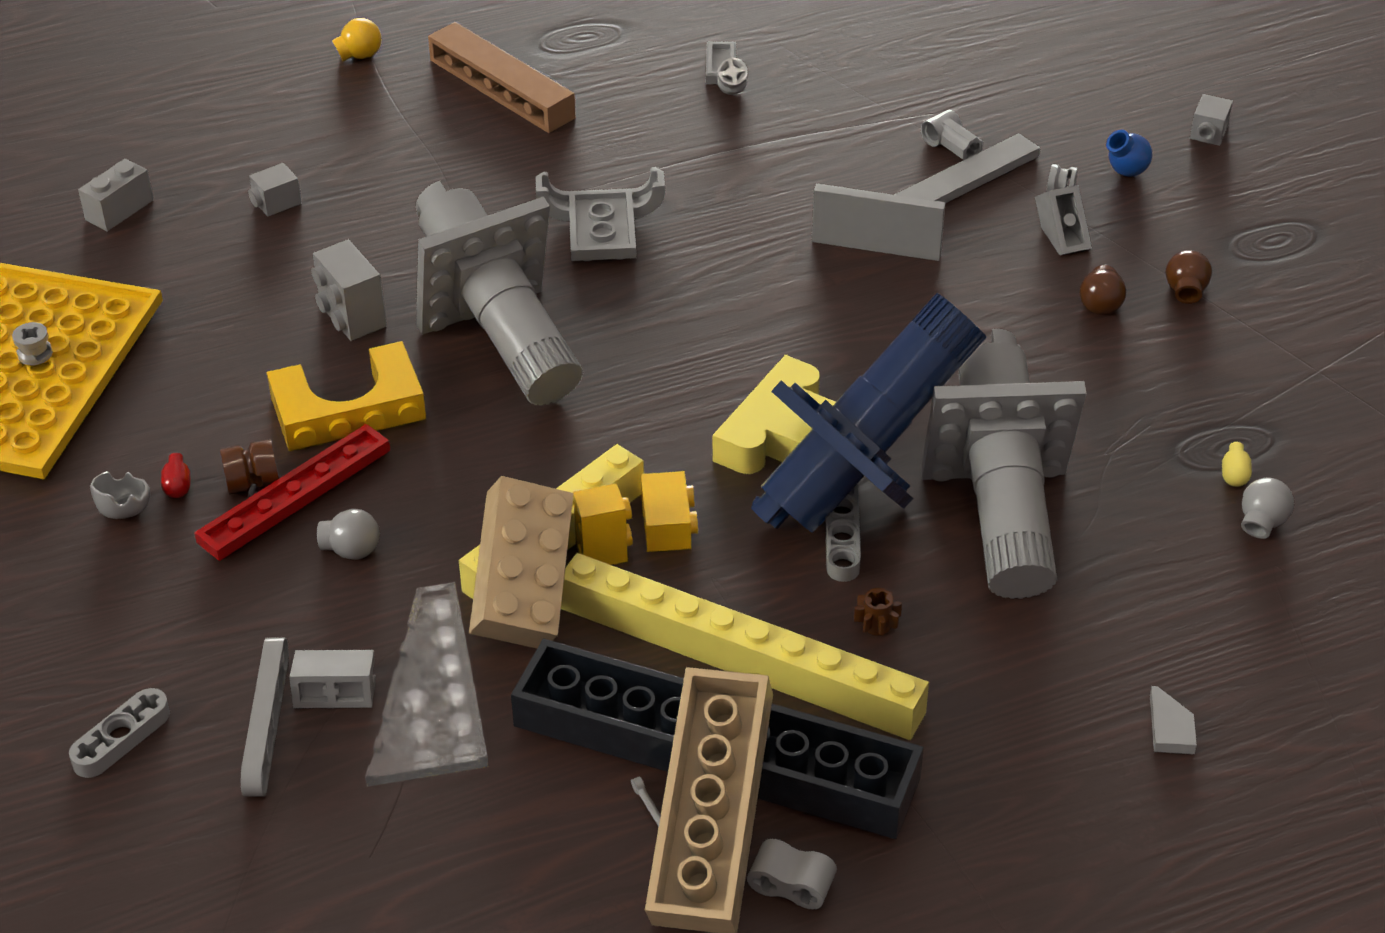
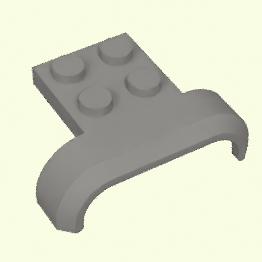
M652 167L649 180L638 188L585 191L559 190L550 183L548 172H542L536 176V199L544 196L550 206V217L570 221L571 261L636 258L634 218L643 217L654 212L663 202L665 196L664 171Z

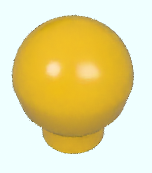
M356 18L348 22L344 26L341 36L332 40L344 62L351 57L356 59L372 57L379 50L382 39L380 30L374 22L365 18Z

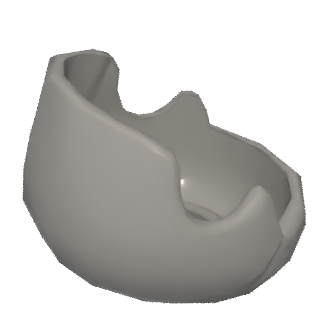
M106 471L93 478L90 484L91 495L99 513L112 519H126L136 516L147 507L151 496L150 487L145 480L135 478L129 472L122 479H114Z

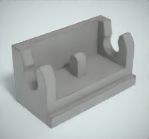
M295 650L289 676L293 708H372L376 675H373L374 650Z

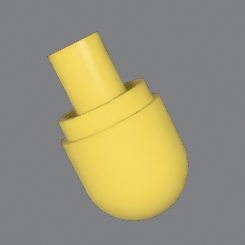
M1233 442L1229 445V451L1222 459V476L1227 484L1240 487L1250 480L1252 464L1248 453L1244 451V445L1240 442Z

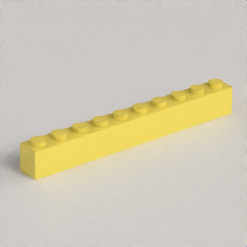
M579 553L575 554L565 568L561 602L562 610L724 671L768 675L772 689L910 741L926 714L928 681Z

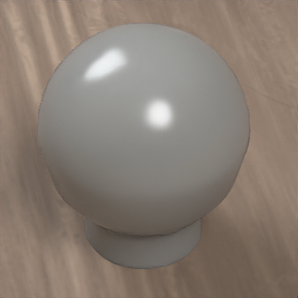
M1261 478L1252 482L1243 493L1241 505L1245 517L1241 523L1242 529L1253 537L1264 539L1269 537L1272 528L1284 524L1294 508V498L1288 486L1275 478Z
M352 508L342 511L332 520L319 521L317 526V542L320 550H334L342 558L352 560L365 558L374 551L379 542L380 532L376 520L368 512L361 509Z

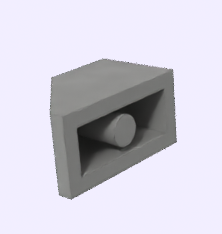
M1078 185L1050 190L1035 197L1041 228L1059 255L1092 248Z

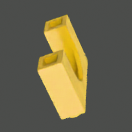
M403 341L369 348L372 375L376 385L364 396L350 401H328L316 396L308 386L301 364L268 371L267 377L271 399L288 450L293 451L340 440L364 424H368L378 431L425 420L424 394Z

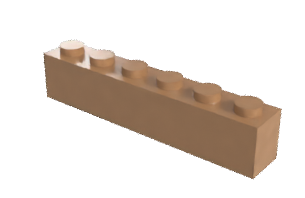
M454 22L428 36L430 60L547 133L558 129L576 118L575 95L572 91L460 24Z

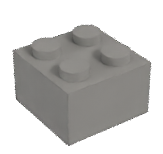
M348 239L314 252V268L311 269V273L318 287V294L315 295L316 303L322 313L327 312L331 317L336 330H342L349 340L352 341L387 327L380 274Z

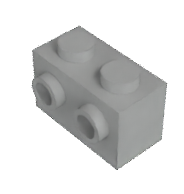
M127 159L116 163L113 167L78 189L85 220L105 231H109L154 200L148 170Z

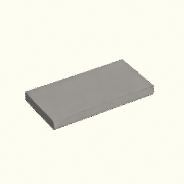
M816 184L813 200L812 242L939 261L942 249L945 202Z

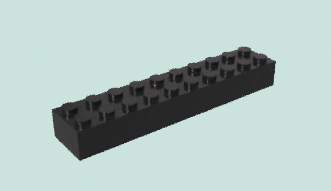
M543 638L511 694L514 727L668 772L684 678ZM772 704L757 799L897 839L921 778L924 747Z

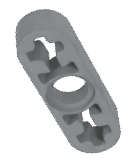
M155 688L139 691L74 742L69 750V757L74 772L85 778L102 774L164 724L170 715L165 693ZM119 727L131 729L127 735L120 738L109 736L113 730Z

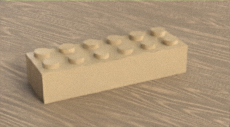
M689 667L685 669L645 905V912L654 926L712 933H737L773 699L768 675Z

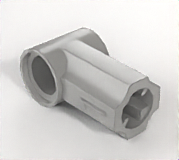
M946 110L924 121L921 125L922 136L928 145L935 147L942 144L963 160L978 154L982 150L983 141L962 127L959 116L952 110Z

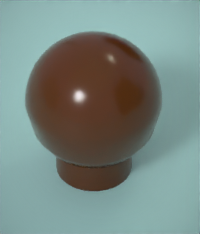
M1184 250L1176 253L1169 260L1165 275L1169 286L1175 291L1176 299L1186 304L1195 303L1201 299L1202 291L1209 285L1212 267L1209 260L1202 253L1195 250Z
M1100 265L1094 268L1084 278L1080 286V298L1083 305L1095 314L1106 315L1115 312L1122 306L1126 298L1127 291L1122 277L1109 265Z

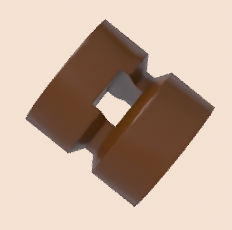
M270 439L251 442L248 449H243L240 445L220 448L229 495L249 491L253 484H256L259 488H265L279 479Z

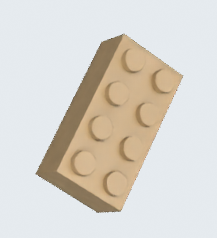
M501 476L487 491L469 634L538 648L543 638L552 641L558 636L573 493Z

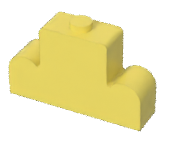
M784 355L713 434V462L743 474H753L763 469L765 456L783 462L812 428L771 391L781 380L789 387L796 383L820 405L826 399L833 406L836 403L835 401L819 395L820 375L817 368Z

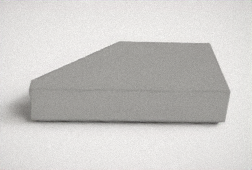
M1151 686L1150 706L1154 752L1195 754L1197 744L1194 714L1158 686Z

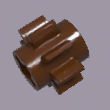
M872 588L865 596L858 595L857 606L854 608V622H863V632L882 636L889 632L891 628H898L899 617H901L902 602H893L892 591Z

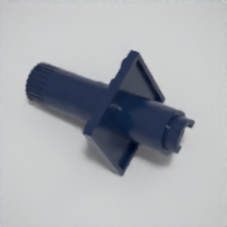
M936 293L869 369L853 382L833 406L826 399L820 405L798 384L794 383L789 387L781 380L771 392L812 429L761 485L765 492L761 497L756 496L751 509L767 524L771 523L776 529L791 515L807 530L814 533L864 476L905 509L914 499L906 492L911 485L887 465L891 458L886 452L932 399L934 386H944L987 338L986 335L952 303Z

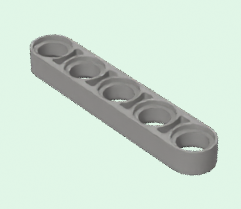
M858 484L837 506L847 507L851 512L839 514L833 511L825 519L827 574L836 581H851L859 575ZM843 532L850 534L852 538L838 540L834 535ZM839 559H847L853 564L849 567H839L834 562Z
M266 637L264 640L241 766V793L244 797L266 795L288 668L289 649L286 637Z

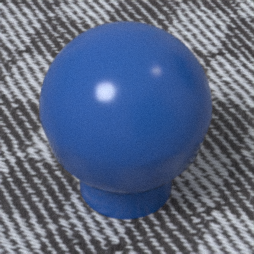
M1117 130L1107 139L1108 158L1112 168L1117 173L1132 177L1143 173L1149 167L1152 160V148L1147 139L1136 133H1128L1125 130Z

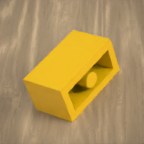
M685 471L641 474V501L647 552L691 549V534L698 533L697 512H690L689 508L695 506L693 485L686 486Z
M617 483L573 491L575 539L578 553L609 565L628 562L627 546L633 545L629 524H626V520L632 519L628 497L622 498Z

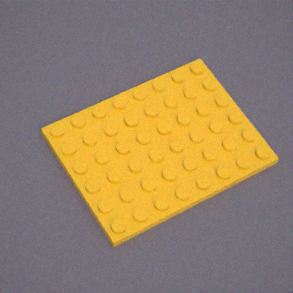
M0 263V471L40 479L46 478L162 303L161 290ZM29 322H37L46 327L49 336L47 341L50 342L53 351L52 356L46 362L38 365H26L19 361L16 352L19 348L15 346L12 337L13 331L18 326Z

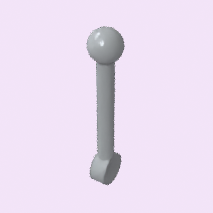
M640 776L632 779L631 784L634 792L640 795L659 827L661 814L645 790L643 780Z

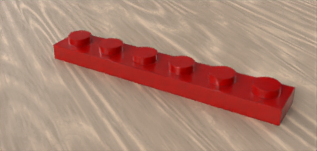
M364 424L194 532L196 543L218 561L224 559L390 451L389 440L368 424Z

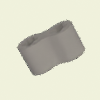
M767 839L762 843L748 873L747 882L752 889L762 895L785 897L803 908L818 909L825 900L836 874L837 866L831 858L820 852L800 851L781 840Z

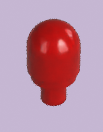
M172 453L169 455V462L164 465L161 471V488L168 497L181 498L190 489L191 472L183 462V455Z

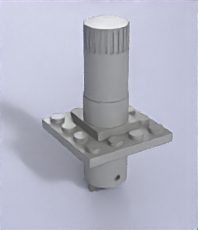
M437 181L428 186L419 195L416 202L417 215H420L419 226L426 236L418 239L417 328L423 335L431 331L442 330L453 323L470 320L475 317L480 326L485 329L531 404L547 405L564 398L563 396L568 395L579 384L583 371L537 297V293L542 292L549 204L543 196L487 215L472 191L463 188L446 191L441 182Z
M992 329V343L980 345L958 369L960 386H934L921 472L922 480L972 479L974 492L977 497L989 590L991 589L992 593L1003 598L1023 599V597L1029 598L1034 595H1040L1042 592H1047L1057 581L1043 486L1044 477L1066 474L1087 393L1085 381L1030 383L1026 355L1020 348V345L1017 344L1016 337L1009 331Z

